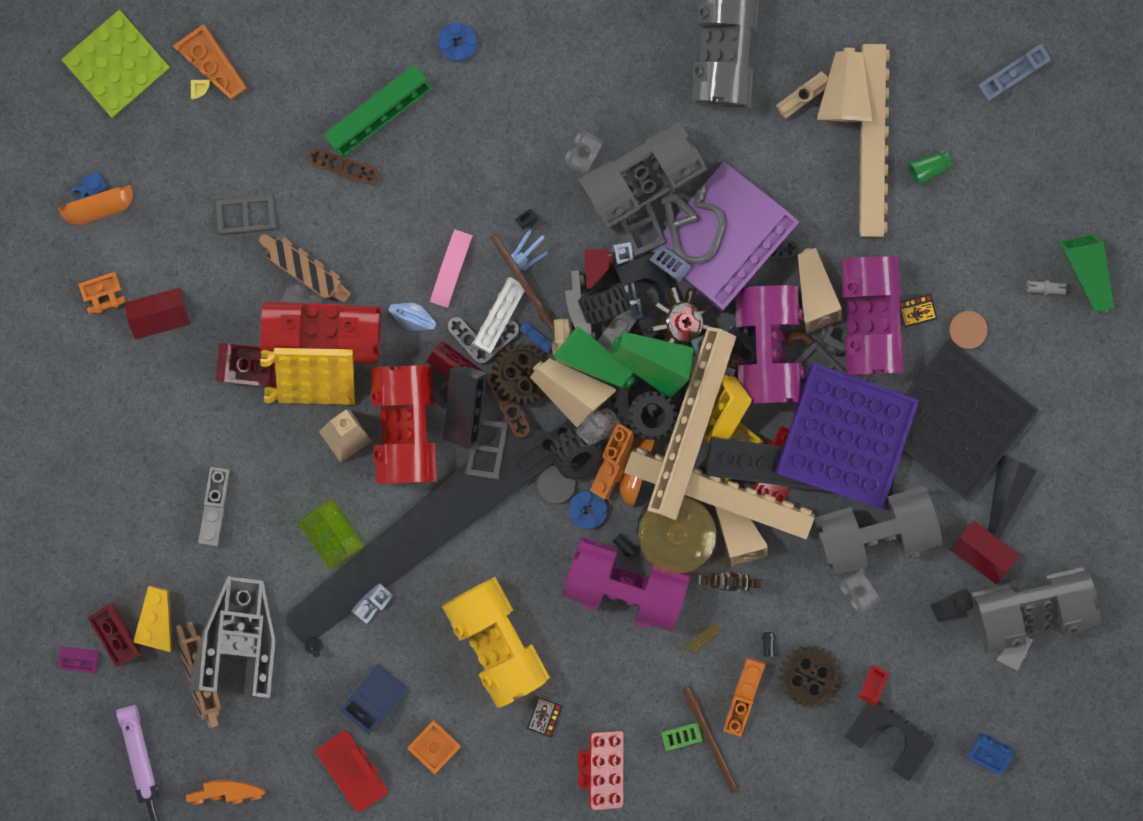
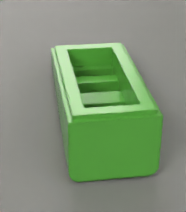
M698 722L661 731L666 751L703 741ZM691 728H694L696 739H692ZM684 730L687 731L689 739L688 741H685L683 734ZM677 732H679V734H680V738H681V742H680V743L677 742V738H676V734H675V733H677ZM672 734L674 744L671 745L668 735Z

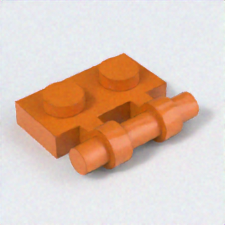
M116 272L78 284L84 302L91 300L94 306L87 308L89 315L94 313L100 314L103 313V310L112 307L115 309L119 305L126 303L124 296L118 298L115 296V292L122 290ZM106 295L109 296V301L99 302L98 298Z

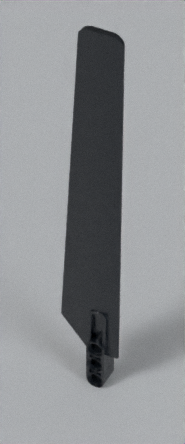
M567 419L551 432L531 429L528 437L519 439L514 435L509 426L498 480L465 475L467 462L464 463L289 611L286 616V622L302 643H306L310 638H318L349 615L355 605L376 585L381 584L384 588L551 466L553 462L550 459V450L543 448V441L550 439L554 444V440L559 438V429L573 430V428L578 427ZM585 420L584 425L580 428H585L587 426L588 421ZM518 427L519 430L516 432L524 434L526 428ZM501 433L486 446L498 448ZM477 452L474 456L472 470L494 473L497 453Z

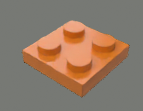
M433 720L407 749L431 772L436 774L460 749L461 745Z

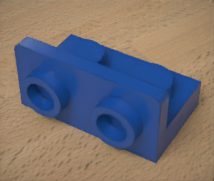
M979 732L977 741L968 753L967 759L1002 775L1012 759L1013 749L1008 744L1000 743L993 739L992 736Z

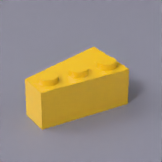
M152 585L148 586L134 643L168 652L173 651L170 590Z

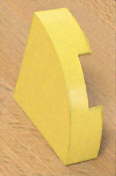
M191 80V100L202 97L208 91L211 80Z

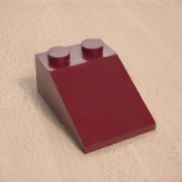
M219 343L215 381L277 388L275 363L267 367L261 366L260 347Z

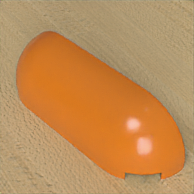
M131 185L122 188L117 187L68 203L66 206L58 208L61 217L67 223L77 226L84 225L126 210L132 202L133 190Z
M637 437L633 442L631 452L633 448L637 449V447L648 450V454H651L654 440ZM624 473L619 486L620 495L625 503L633 507L643 479Z

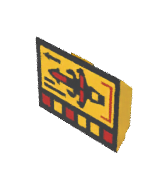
M931 293L900 301V314L904 328L938 319Z

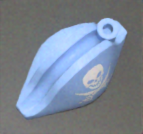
M417 303L391 304L388 309L401 327L408 331L434 330L436 327V322Z

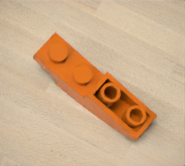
M617 423L602 455L604 461L590 489L591 492L605 500L609 499L616 482L621 481L633 445L634 431L621 423Z
M747 657L723 728L724 732L739 737L742 736L765 662Z
M213 780L203 783L204 790L187 793L186 800L187 803L192 802L193 805L204 803V799L211 798L212 801L223 799L222 795H225L226 802L238 804L242 803L245 798H250L251 801L261 799L266 791L264 788L248 782Z

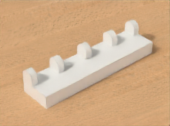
M511 277L507 278L502 291L498 294L495 304L490 309L489 315L471 345L482 349L488 354L492 352L525 291L518 281Z

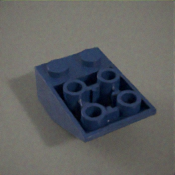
M377 664L341 707L340 711L369 735L407 688Z

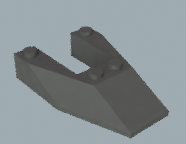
M226 576L201 636L191 671L190 691L217 692L220 654L247 657L243 697L270 698L275 636L263 581Z

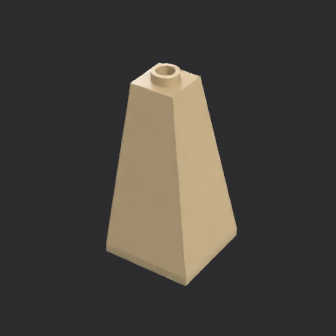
M844 48V51L835 53L817 120L872 122L862 52H855V48Z
M807 248L802 250L798 254L804 325L806 334L841 321L842 309L817 249Z
M550 358L544 363L540 361L533 368L535 372L530 376L576 427L580 426L594 414L616 391L613 387Z
M347 409L330 420L319 431L341 463L372 442L352 411Z
M715 506L731 566L768 556L767 544L751 519Z

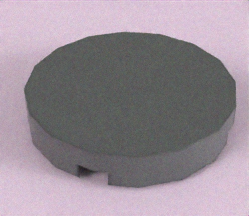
M555 465L549 466L538 477V492L548 502L561 503L569 499L573 494L575 480L562 476Z

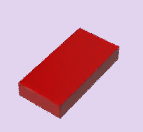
M871 665L858 698L876 706L889 673Z

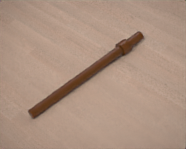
M497 233L490 236L491 240L538 310L540 319L545 321L553 333L554 321L551 318L552 314L548 308L545 309Z
M690 686L683 688L682 690L689 702L687 703L690 711H693L731 792L739 790L700 710L701 705L698 699H695Z

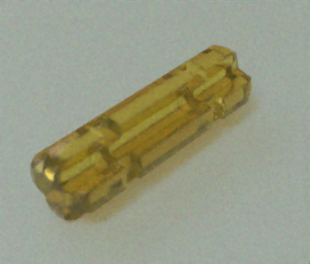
M712 624L708 630L706 629L694 641L687 644L691 653L697 651L698 647L706 644L713 638V635L716 636L720 633V628L717 624Z

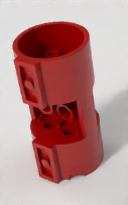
M264 301L261 315L260 351L274 352L275 348L353 350V363L378 364L381 345V306Z
M432 366L371 368L372 406L381 407L380 437L382 445H374L373 452L376 484L437 481L435 443H427L425 405L434 404V399L431 397L433 394Z

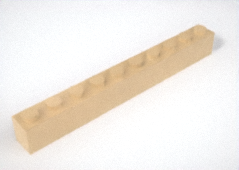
M863 44L861 52L864 57L872 122H860L859 237L882 238L884 233H887V222H884V214H887L888 204L884 203V195L888 194V184L884 182L885 176H888V164H885V157H888V145H885V137L888 138L889 128L885 126V118L889 117V107H885V99H889V88H886V80H889V69L886 68V61H889V49H886V44Z
M707 328L647 511L664 518L677 519L736 336L722 329Z
M637 447V449L633 448L624 473L656 484L665 456L660 454L653 456L648 454L646 449ZM693 467L684 494L807 539L815 518V514H812L810 509L804 507L798 509L793 507L794 504L785 500L783 502L776 501V498L772 495L765 494L763 496L757 494V490L750 487L746 489L741 488L734 481L729 480L727 483L722 481L721 477L707 476L703 474L702 470Z

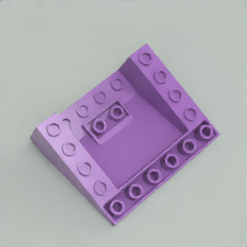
M725 162L720 165L704 184L706 192L703 196L704 200L701 201L716 205L724 214L725 228L718 250L706 262L700 264L688 263L691 268L683 277L689 285L696 288L719 311L724 310L799 223L788 211ZM693 197L687 205L697 213L699 221L677 227V233L683 253L691 257H700L710 250L719 221L713 211L695 207V199ZM682 210L675 217V220L686 217L688 215ZM668 226L662 232L667 241L663 246L676 254ZM659 247L651 250V252H656L659 249ZM664 251L659 256L660 259L665 255ZM670 256L664 261L665 264L670 259ZM673 260L669 267H671L676 260ZM679 263L673 271L675 272L681 264Z

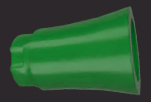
M942 151L918 160L909 161L908 168L917 186H920L931 178L952 168V162L949 154L946 151Z

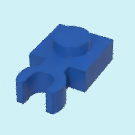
M96 171L81 180L82 187L76 186L72 188L71 192L74 193L79 190L81 196L76 200L85 198L87 193L92 196L108 187L99 172Z

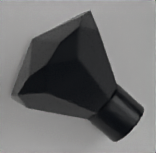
M310 638L305 643L306 652L314 657L320 656L323 642L318 638Z

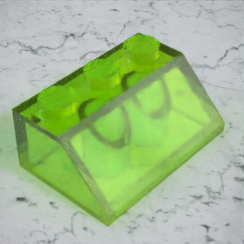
M330 499L297 521L328 570L364 547L333 499Z

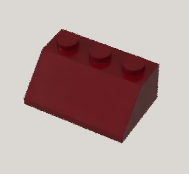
M608 248L584 250L586 291H590L606 274L609 266H612V252L608 253Z

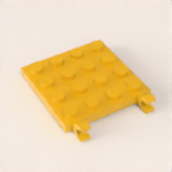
M275 348L274 352L261 351V357L267 358L260 359L261 366L267 367L275 363L277 389L271 387L264 389L265 395H270L264 396L265 403H272L278 399V403L355 405L353 350Z

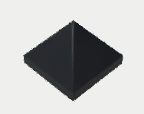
M528 209L515 218V221L522 230L532 228L538 221V218L531 209Z

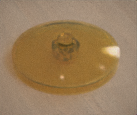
M683 497L676 520L664 518L649 511L645 512L638 530L639 544L646 559L656 568L673 574L687 573L700 567L710 557L716 542V528L710 513L703 505L691 498Z

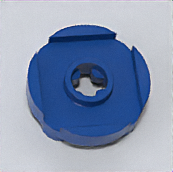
M454 22L446 26L440 33L439 47L441 53L451 61L466 60L476 50L477 39L475 33L466 24ZM460 36L463 45L454 47L452 39H458Z
M583 491L572 498L569 505V514L572 521L578 527L593 529L605 520L607 506L605 500L591 491ZM589 504L592 505L591 510L594 511L593 514L588 513L585 515L583 506L588 507Z

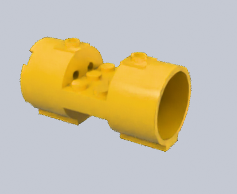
M496 577L475 586L442 605L456 636H458L460 641L468 638L470 646L474 648L479 662L484 667V670L479 673V677L497 708L512 703L523 695H527L546 683L550 678L533 645L524 647L510 623L507 615L513 609Z

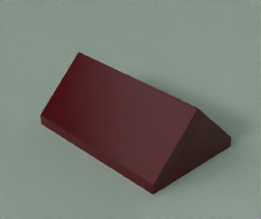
M181 288L125 303L127 321L135 340L190 325Z
M443 340L434 348L426 361L448 379L450 377V369L457 367H468L485 372Z
M972 520L950 549V551L996 585L1020 555L974 520Z
M114 603L105 606L88 617L89 622L116 667L142 652L138 644L134 643V637Z

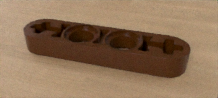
M317 148L312 149L308 153V161L316 167L368 185H374L379 180V172L373 167L344 157L341 158L338 155ZM317 152H319V156L325 158V155H329L326 160V166H322L324 162L321 160H317L316 163L313 162L314 159L311 155H315ZM333 158H337L340 161V166L337 169H332L329 166V162ZM352 164L358 167L356 175H349L347 172V168ZM361 168H365L363 171L365 173L374 171L376 179H372L370 182L368 177L362 175V179H359Z
M496 370L488 373L487 382L514 435L519 439H524L530 434V426L518 403L514 404V399H511L509 402L499 399V394L502 390H494L497 388V385L491 383V380H493L491 374L496 372ZM510 408L518 410V415L515 418L508 416L507 413ZM521 417L523 418V420H520L519 422L521 423L522 427H527L524 430V434L516 432L519 430L516 423L512 425V422L518 421Z

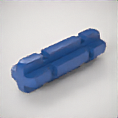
M528 322L523 323L519 329L520 332L524 335L527 334V337L538 347L540 345L545 353L549 352L552 348V343L549 340L546 341L545 337L535 328L532 329Z

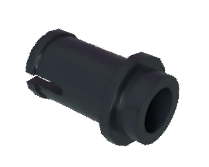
M621 533L612 541L624 553V556L628 558L637 550L634 547L635 545L627 541Z
M774 632L763 633L761 637L763 639V656H776V636Z

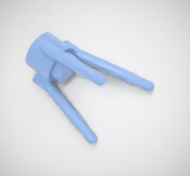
M532 229L528 230L515 252L511 255L520 270L524 269L526 271L531 265L548 255V252H544L531 261L527 258L545 238L544 236H541L524 254L520 252L529 238Z

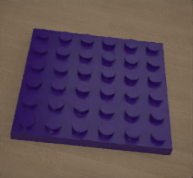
M811 363L800 402H798L775 473L883 509L919 400Z

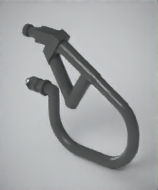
M702 184L697 188L696 196H694V206L713 211L719 221L713 244L710 250L703 256L691 257L684 254L681 250L677 227L699 221L697 213L677 194H674L675 190L668 191L661 198V203L665 207L675 253L685 262L692 264L706 262L715 255L725 228V217L721 209L716 205L701 202L704 200L703 196L706 192L705 185ZM677 204L688 216L675 220L672 205Z

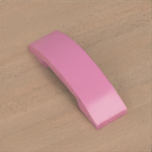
M454 229L430 302L448 308L473 235Z

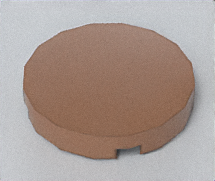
M964 311L952 319L949 334L951 340L957 346L963 349H972L984 342L988 327L985 319L980 314L974 311Z

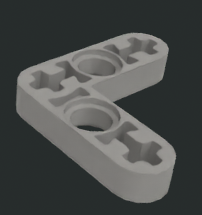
M454 317L448 322V329L478 363H485L491 359L519 332L517 323L508 321L506 325H515V333H508L506 335L509 338L507 341L500 335L501 345L497 348L494 347L492 354L486 353V359L483 360L482 358L477 359V351H483L482 349L464 344L463 340L466 335H472L474 339L477 337L467 324L458 317ZM453 321L456 323L460 321V328L463 331L465 328L468 329V332H465L461 338L457 336L460 334L457 329L454 331L451 329Z

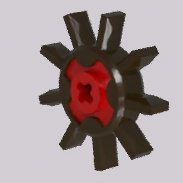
M668 288L666 290L671 303L669 306L665 307L658 302L651 304V307L661 313L662 317L661 324H653L647 327L648 331L658 332L662 330L666 337L664 340L666 342L687 346L688 343H692L691 340L699 337L702 331L706 332L708 327L717 328L711 324H703L702 314L710 310L713 305L712 303H705L699 307L695 306L693 301L697 291L696 288H688L685 299L682 302L679 300L676 288Z

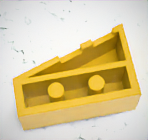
M723 376L704 433V439L707 443H710L711 437L730 439L752 402V399L736 377Z

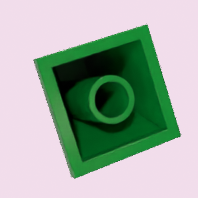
M1096 234L1059 241L1058 246L1091 308L1097 313H1106L1109 309L1114 308L1104 242Z
M579 326L575 328L553 355L559 363L622 390L630 388L636 380L634 372L614 359L608 350Z
M622 332L618 338L616 337L611 345V348H613L612 357L667 397L671 398L689 380L694 348L627 332Z

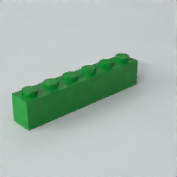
M413 65L323 135L339 156L343 158L433 88L417 66Z

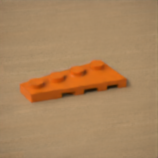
M201 25L173 45L177 51L196 66L202 74L207 76L230 99L235 98L247 89V86L206 25Z

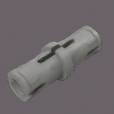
M1027 280L1026 287L1028 288H1026V292L1043 293V295H1065L1066 289L1064 287L1067 286L1066 283H1052L1049 280L1044 282Z

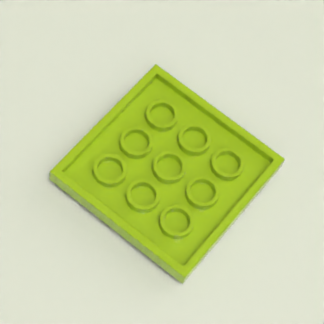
M120 9L61 59L111 118L117 115L170 69Z

